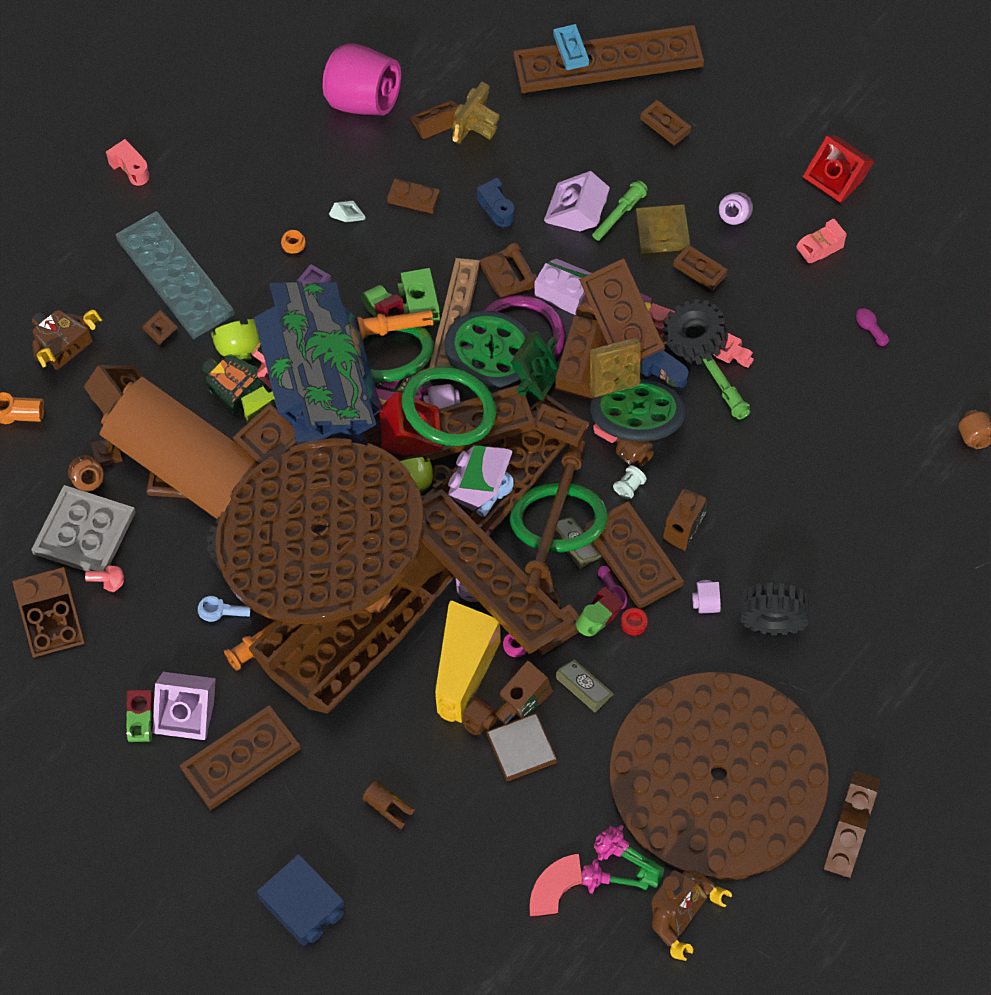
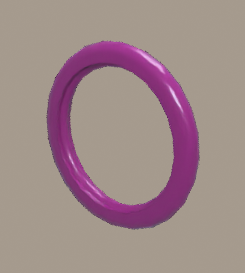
M523 295L507 296L494 301L483 310L500 312L510 307H526L540 312L549 321L553 337L558 341L553 349L555 360L560 355L565 342L564 325L556 311L544 301ZM481 327L473 328V331L477 334L485 333ZM500 364L496 366L501 372L509 371V368L505 365Z

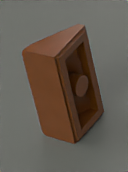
M452 100L410 117L423 139L464 122L461 107Z

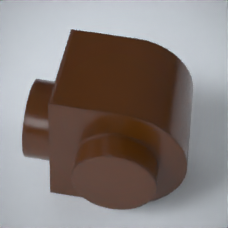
M475 698L463 713L464 727L473 735H481L485 728L489 730L497 720V716L494 714L496 709L481 698Z

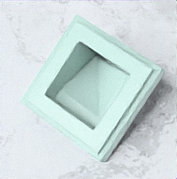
M354 201L334 203L329 213L331 217L344 222L365 219L364 214Z

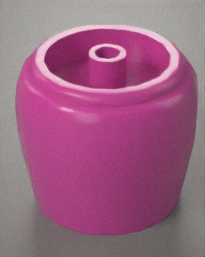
M354 43L344 44L333 51L326 63L322 85L324 96L331 107L343 112L361 115H385L393 108L398 97L401 84V68L397 60L371 48Z

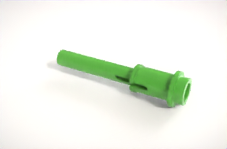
M641 181L632 182L630 189L619 199L620 204L597 228L592 236L599 241L626 210L630 211L640 198L646 196L647 186Z
M713 357L709 362L706 359H702L722 389V397L730 406L732 416L737 417V419L745 418L750 413L748 402H744L736 387H731Z

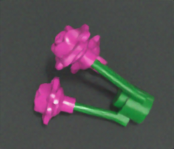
M620 825L618 828L610 826L596 837L594 848L598 853V859H608L612 854L618 857L620 855L639 865L636 870V876L639 877V880L610 876V873L602 872L598 860L594 859L592 865H585L583 868L584 870L581 874L582 884L588 886L589 893L593 894L594 889L600 883L609 884V882L637 886L644 890L649 885L656 888L663 877L664 867L656 864L655 861L646 858L629 846L630 843L623 839V825Z

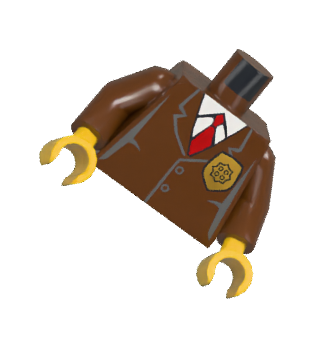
M58 310L49 317L43 312L36 313L32 318V323L36 326L32 331L34 336L32 349L35 360L40 362L42 367H46V363L50 361L56 370L60 369L93 342L88 327L94 330L96 328L94 324L102 321V318L95 310H91L85 315L65 314Z
M676 870L672 871L664 879L663 885L652 899V927L667 946L671 945V956L684 961L687 959L683 956V951L693 953V948L690 944L678 942L677 939L708 898L707 895L710 894V900L713 903L726 907V905L721 902L722 895L725 894L732 897L730 891L714 887L715 883L698 871H684L682 874Z

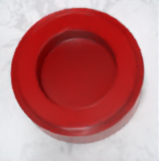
M630 608L623 613L621 627L627 634L633 636L640 635L647 628L648 618L643 610Z

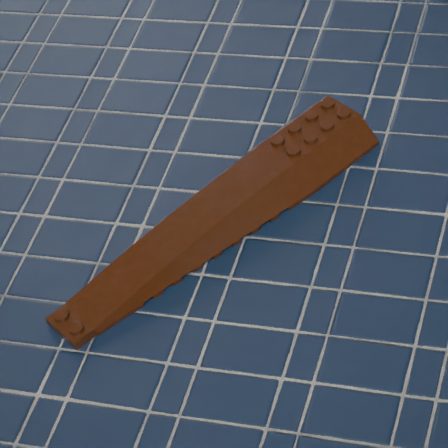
M547 394L543 400L537 401L530 408L533 419L542 404L579 418ZM536 430L487 443L484 447L503 448L512 451L505 471L513 478L514 486L512 491L503 496L502 499L497 498L485 517L477 514L478 508L473 511L455 500L453 501L490 536L511 511L514 503L523 497L567 443ZM458 465L451 470V474L444 480H439L435 483L433 489L427 494L421 495L422 500L441 489L448 495L450 490L448 483L452 475L457 471ZM441 564L416 593L397 584L391 590L392 600L381 612L375 611L370 613L364 609L351 616L319 624H292L276 620L249 647V650L268 676L308 709L329 713L404 638L455 576Z

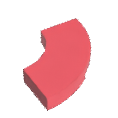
M579 854L557 860L540 875L534 885L530 898V916L558 913V905L563 893L572 886L582 884Z

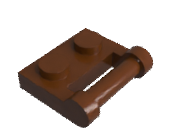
M512 243L506 249L480 259V267L499 299L515 296L535 288V280L538 276L531 271L521 254L522 249L518 243ZM514 259L525 278L523 281L519 282L507 260Z

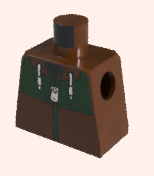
M527 661L500 692L503 705L494 714L505 725L515 714L520 719L529 716L553 693L548 678L531 662Z

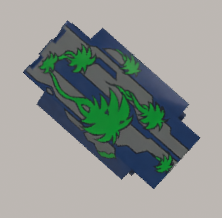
M337 282L269 283L275 306L254 317L278 414L292 424L297 445L309 441L313 442L332 438L351 439L353 443L367 445L364 431L377 425L374 415L381 412L382 408L356 316L343 306Z

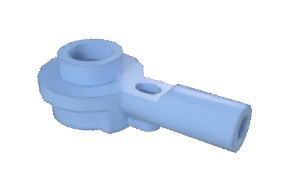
M505 472L498 494L478 508L476 511L478 515L485 517L497 498L502 499L503 496L512 491L514 483L510 474Z
M214 596L205 597L198 605L199 616L209 622L220 619L222 615L250 617L251 608L248 606L224 604L222 599Z

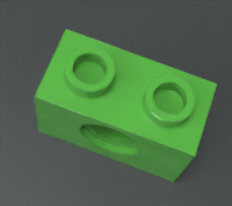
M430 268L401 273L402 283H397L399 296L401 298L404 297L406 302L403 303L404 314L431 310L433 323L440 322L439 306Z

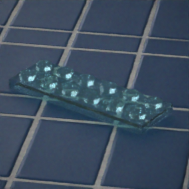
M157 211L115 234L117 241L193 339L235 315L234 309Z

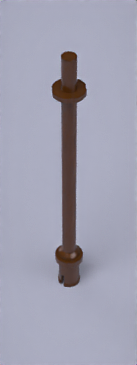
M581 440L578 447L569 444L567 453L562 457V464L565 468L535 560L527 562L525 566V571L529 574L525 588L528 593H535L539 580L546 578L549 573V568L546 566L545 561L574 470H578L582 465L581 457L585 449V442Z

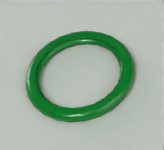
M422 326L394 330L407 332L419 338L422 344V351L415 360L402 367L391 370L371 369L374 382L402 380L422 370L429 363L434 352V341L429 332Z
M444 366L427 368L409 379L403 390L402 408L407 420L418 433L435 443L446 446L470 445L485 437L494 426L496 407L490 391L479 379L464 370ZM439 378L455 380L468 386L482 401L484 414L481 423L468 433L449 434L438 431L423 421L415 409L414 398L418 388L429 380Z
M560 482L546 483L533 487L514 503L510 511L511 527L518 538L528 546L538 549L542 537L527 530L523 523V512L533 501L545 496L555 495ZM570 483L567 495L578 497L589 503L594 510L595 521L589 530L579 536L563 540H552L548 552L574 551L589 545L601 535L607 524L608 512L604 502L596 493L579 484Z

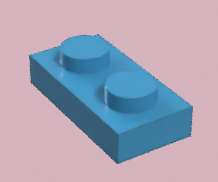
M576 24L553 29V36L566 71L588 66L589 58Z

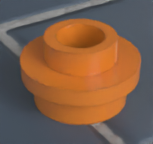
M297 230L287 231L281 240L282 248L288 253H298L304 249L306 244L305 237Z

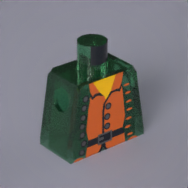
M232 355L226 356L220 363L209 358L202 367V370L209 374L206 377L209 392L233 416L243 407L241 398L265 385L257 375L259 368Z

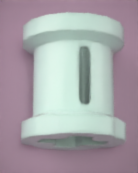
M628 466L626 474L620 481H616L613 484V488L624 499H632L634 496L633 492L640 484H644L647 478L637 467Z

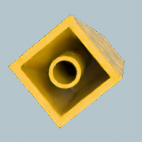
M450 601L448 606L435 693L437 713L447 721L453 722L456 720L462 723L463 713L472 703L501 642L500 623L492 616L454 601Z

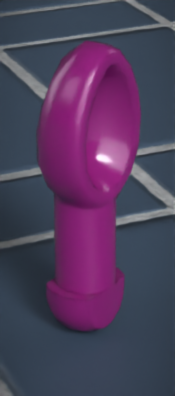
M859 308L856 312L858 324L872 333L877 344L880 346L887 345L889 337L877 325L875 314L869 309Z
M601 566L597 572L598 577L602 579L605 587L624 603L621 609L626 608L628 597L625 590L621 586L616 585L611 576V570L607 566Z

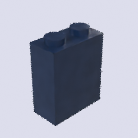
M299 854L257 890L259 900L303 947L309 942L314 943L323 934L322 930L330 923L332 925L335 924L344 915L345 905L342 898Z

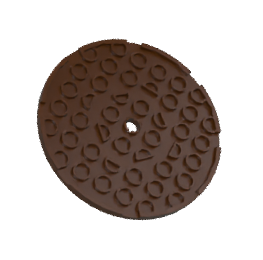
M332 438L298 444L290 447L289 452L276 458L271 456L248 473L230 495L231 500L225 512H222L216 532V554L219 567L234 594L246 606L265 617L292 624H319L339 620L358 613L379 601L402 580L412 566L421 547L425 530L424 505L419 489L407 468L393 455L372 444L363 445L353 443L351 439ZM318 526H326V529L320 535L314 533Z
M705 672L669 681L650 692L635 705L622 723L614 741L610 761V787L621 822L636 843L650 856L664 865L667 864L683 872L694 870L700 872L709 880L730 881L745 879L750 875L770 871L791 858L813 834L825 807L829 782L828 764L818 733L808 717L792 700L777 689L751 677L725 672ZM713 769L725 770L726 777L722 780H717L713 778L711 772Z

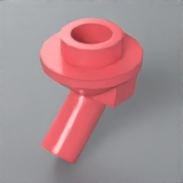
M108 566L105 568V571H86L85 579L86 581L104 582V589L115 592L122 586L124 575L120 567Z

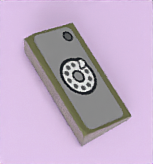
M570 517L558 520L554 537L557 540H563L579 536L584 532L575 520ZM592 543L580 549L567 552L579 569L584 568L601 557V554Z
M575 659L556 672V679L594 712L613 696V692Z

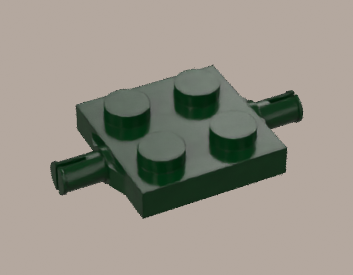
M538 331L528 334L510 362L514 371L521 379V383L516 389L518 395L525 396L528 391L535 402L545 398L556 380L559 368L553 355V349L558 343L556 338L549 337L545 343Z

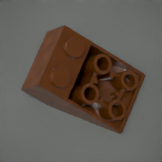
M66 567L12 581L33 658L85 644Z

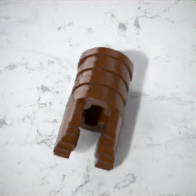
M378 780L368 787L362 797L363 801L368 802L369 805L373 806L374 809L379 811L381 815L399 829L403 828L405 822L391 812L395 805L406 814L412 815L415 811L413 807L399 796L393 794L384 785H381V782Z

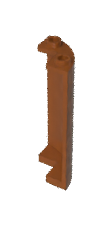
M141 377L135 383H128L123 390V396L116 403L112 411H108L101 420L103 427L99 435L216 519L220 517L222 512H225L231 500L230 495L237 485L259 465L237 443L144 377Z

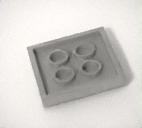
M64 485L31 550L34 555L83 571H105V568L110 566L136 513L134 507Z

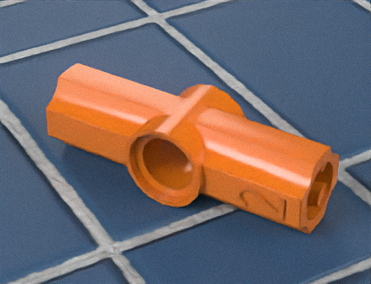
M5 392L0 393V423L10 424L15 420L41 422L43 419V399L17 398Z

